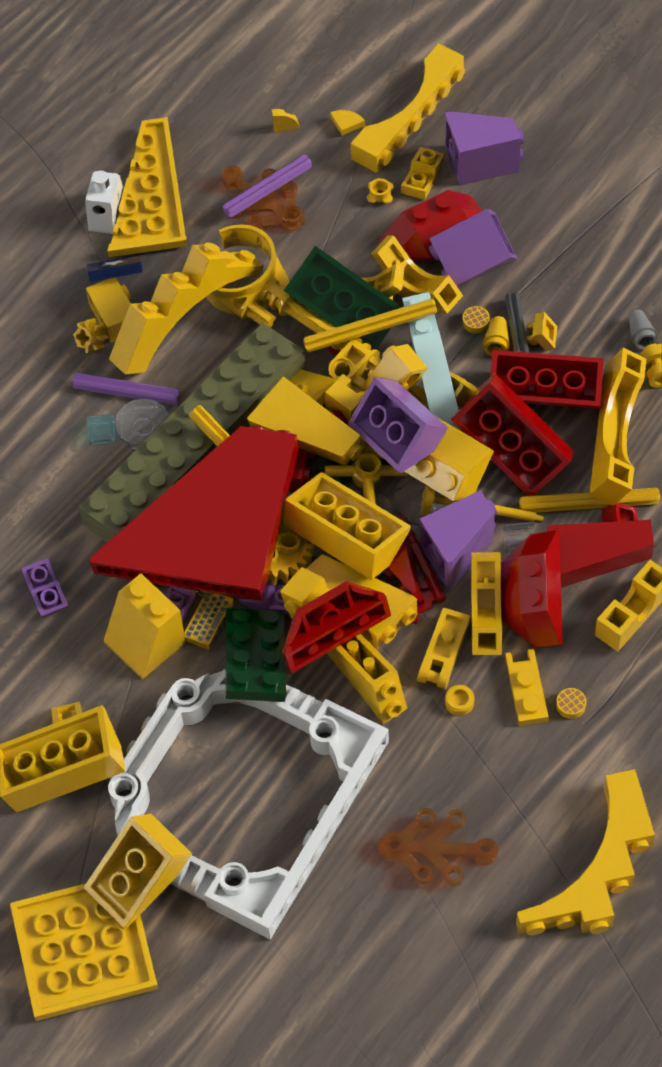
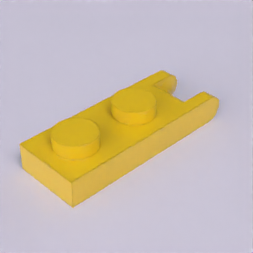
M528 649L527 656L529 660L513 662L511 652L504 653L519 727L548 722L549 717L534 649Z

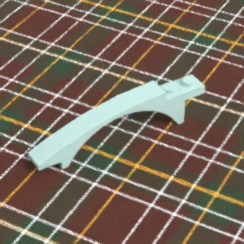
M429 292L402 299L405 307L431 298ZM435 314L408 322L413 351L428 367L421 378L429 411L460 430L451 421V418L458 411V406Z

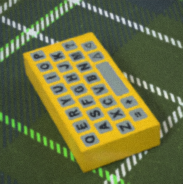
M205 592L184 632L185 641L210 650L225 622L226 608L233 607L234 599L225 595Z

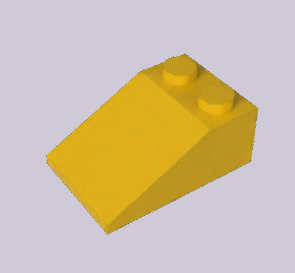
M152 814L131 816L83 888L123 928H128L178 876L192 853Z

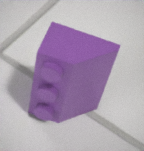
M378 377L373 378L348 422V425L354 431L361 435L376 452L401 473L433 453L448 429L446 425L397 381Z

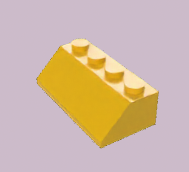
M438 418L448 429L433 453L404 472L448 499L457 502L476 492L494 450ZM369 446L368 449H369L370 451H372L373 453H375V454H377L378 456L382 457V456H381L378 452H376L371 446Z
M323 472L287 497L284 502L283 525L370 580L390 566L411 528L407 523Z
M102 705L0 744V797L16 812L126 772L120 742Z

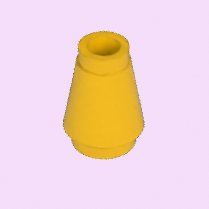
M500 316L491 319L482 342L485 352L492 356L493 350L507 351L510 346L507 321Z

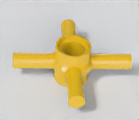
M362 438L363 450L352 465H324V474L329 477H352L354 484L363 489L364 498L376 505L374 486L381 476H409V474L398 472L391 465H381L380 459L375 454L370 453L368 449L369 444Z

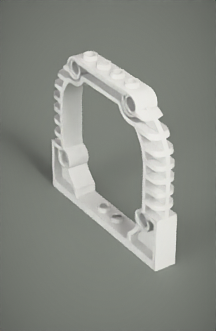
M225 669L212 675L209 673L196 679V681L189 678L179 679L171 686L167 694L163 693L160 696L156 711L152 717L148 716L145 719L138 739L136 741L132 740L128 745L126 757L124 758L126 772L110 777L108 792L115 809L117 835H119L131 816L144 815L150 803L147 782L183 726L194 725L202 721L216 704L238 702L256 707L308 733L312 749L318 754L331 756L337 769L339 780L343 781L329 806L325 804L318 815L317 821L319 823L314 830L310 829L307 832L302 844L304 847L289 872L277 866L265 871L248 873L246 867L237 862L228 863L220 869L191 855L178 876L170 883L178 889L205 901L206 907L271 940L388 745L389 730L327 699L321 702L315 699V697L286 685L285 702L225 699ZM183 696H192L189 700H181ZM325 732L331 734V736L327 738H321L318 736L319 734ZM123 790L131 791L127 796L118 795ZM231 879H240L242 881L237 886L227 884Z

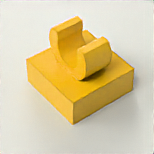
M545 312L535 314L534 322L526 325L527 330L532 334L531 336H526L527 343L530 346L540 344L545 351L555 349L557 325Z

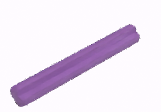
M305 154L301 155L224 203L222 206L224 213L229 218H232L312 167L310 158Z
M76 373L73 378V388L171 405H177L180 398L179 390L174 388Z

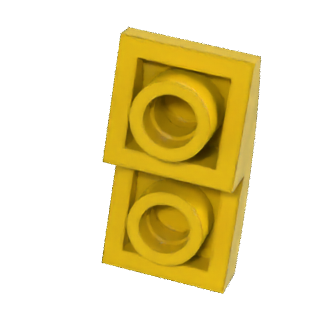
M420 147L411 161V169L401 185V193L426 200L437 178L445 154Z

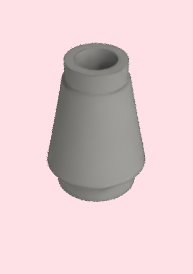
M642 310L632 311L628 316L631 343L639 350H643L647 345L656 344L657 331Z

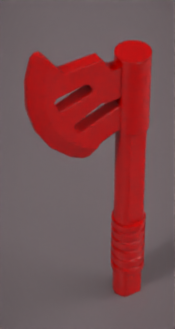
M400 515L397 517L403 522L410 525L405 515ZM410 528L406 538L410 542L413 556L425 579L419 581L421 590L430 589V591L422 594L424 603L417 606V616L412 622L417 624L421 613L432 609V604L435 601L436 603L444 602L446 596L412 528Z

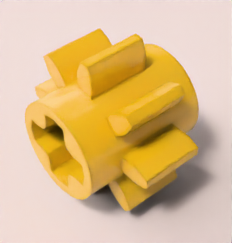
M95 318L77 323L78 329L73 333L77 348H85L86 353L105 348L103 342L108 336L104 324H96Z

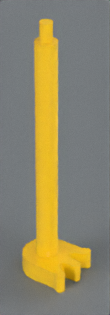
M426 485L421 496L423 499L420 506V515H429L433 503L448 506L456 501H452L442 494L435 493L434 489ZM495 505L497 511L495 515L535 522V520L543 522L544 516L536 515V512Z

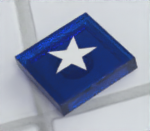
M139 255L86 264L89 281L91 282L142 273L143 271Z

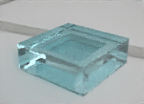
M114 414L86 417L89 445L117 442Z

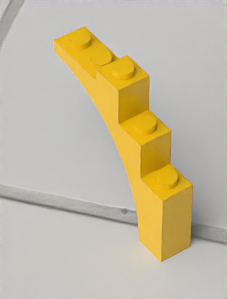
M213 243L192 245L182 273L161 274L151 302L144 301L143 303L129 305L109 360L124 374L146 372L154 353L165 336L194 305L228 283L245 277L260 275L264 265L255 258L253 253L246 250H241L240 252H221L220 248Z
M635 769L606 775L604 792L608 808L607 828L604 840L593 862L581 877L561 894L540 905L518 911L516 925L519 935L525 933L530 936L543 933L545 929L554 927L567 929L574 926L577 922L580 923L582 933L600 934L613 927L615 915L608 892L611 891L614 894L627 891L629 887H633L635 873L628 852L639 854L647 851L650 847H653L655 837Z

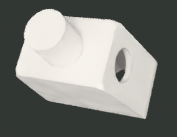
M105 171L93 172L85 201L88 231L113 234L112 231L114 224L117 222L118 209L124 190L120 175ZM100 208H104L105 213L101 214Z

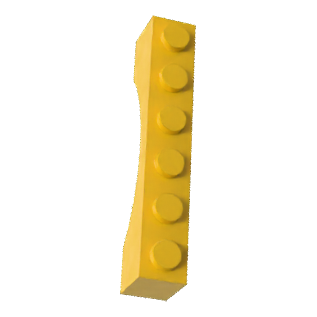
M438 43L424 59V81L414 100L395 116L380 123L365 126L351 142V160L375 173H378L383 166H387L398 148H403L411 133L416 132L420 128L423 119L434 112L437 103L442 98L447 97L456 81L459 82L465 74L464 56Z
M622 348L605 364L589 491L590 496L612 506L632 490L634 466L630 463L627 454V431L634 403L644 381L646 358L625 348Z

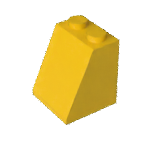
M139 574L118 592L104 637V643L143 680L186 644L180 609L147 578Z

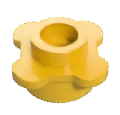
M378 178L368 183L369 194L367 195V201L369 203L383 202L389 204L392 202L391 191L393 190V184L391 182Z

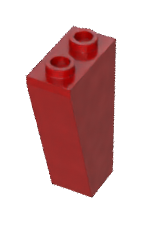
M651 520L547 525V532L559 531L561 588L652 559L654 540Z

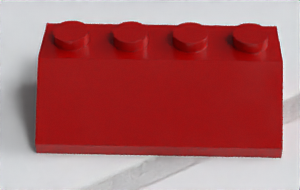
M493 350L490 377L495 373L528 404L600 409L604 358Z
M495 373L470 396L451 418V421L463 433L494 450L491 460L528 496H534L571 462L574 450Z

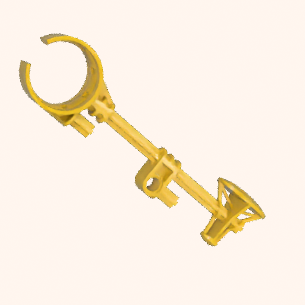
M231 225L218 230L224 249L233 246L252 247L264 253L270 259V264L264 274L253 283L240 288H219L206 296V299L214 307L225 313L237 315L242 320L250 318L259 325L264 323L271 328L276 320V316L264 309L269 305L271 309L278 310L281 316L291 315L316 334L336 328L284 291L290 280L276 256L271 238L264 231L250 225ZM360 337L333 345L340 352L329 364V376L338 379L339 374L348 373L347 377L351 379V389L356 393L366 391L362 387L366 381L364 378L381 361L380 352L376 349L371 350V346L368 343L362 344ZM449 371L459 410L477 388L464 378ZM415 385L409 393L429 410L425 390Z

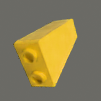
M324 554L306 568L323 577L329 591L349 581L386 595L392 616L361 633L376 650L384 643H390L396 636L397 631L404 624L406 626L411 624L417 616V598L376 578L370 580L350 566Z
M362 634L357 635L327 653L383 724L408 709L398 671Z

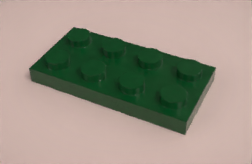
M314 246L284 289L286 293L334 327H340L402 308L317 246ZM391 328L361 336L362 344L368 343L371 346V350L377 349Z
M226 608L225 699L285 702L284 611Z

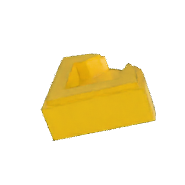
M272 109L274 133L300 129L296 115L285 113L283 109Z
M348 110L330 112V118L342 136L365 127V120L355 112Z

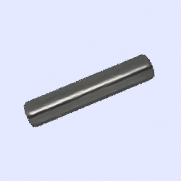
M516 292L508 293L505 296L513 351L529 353L520 296Z

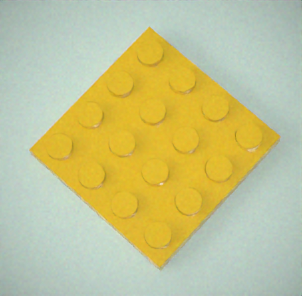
M85 884L10 903L35 1020L40 1021L157 990L158 985L141 915L128 928H123L83 888Z

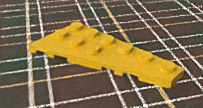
M168 117L142 120L134 158L131 160L130 173L126 179L120 201L117 222L114 224L113 237L107 250L108 258L187 246Z

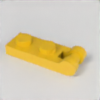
M443 607L417 677L418 682L425 684L427 681L437 684L438 688L446 690L468 630L471 615ZM433 664L442 667L440 673L431 670Z

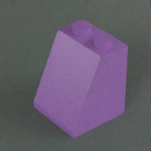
M451 111L445 112V148L459 185L519 172L520 161L523 160L521 144L524 143L522 129L516 127L513 118Z
M485 209L429 238L432 243L429 249L436 261L440 259L444 267L441 270L442 275H449L457 287L518 259L495 211Z
M481 490L420 518V547L446 591L453 589L471 568V552H484L493 542L494 529L496 528L494 517L497 511L490 498L486 499Z

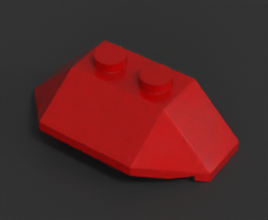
M447 190L403 211L380 238V243L386 236L394 235L412 261L430 262L434 260V257L429 249V246L432 245L429 238L480 213L482 210L471 195Z
M557 530L530 534L501 562L502 621L536 649L563 645L559 531Z
M346 581L298 608L295 611L283 648V654L290 673H294L392 616L386 595L382 592Z

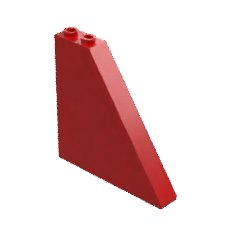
M240 426L93 554L89 561L93 573L133 580L139 574H142L152 584L262 601L284 513V502L288 496L299 451L297 434L287 430H265L260 426Z

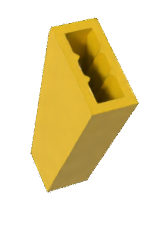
M284 376L247 417L250 426H260L270 431L287 430L297 434L299 448L345 466L350 460L354 461L363 450L362 446L364 444L361 435Z

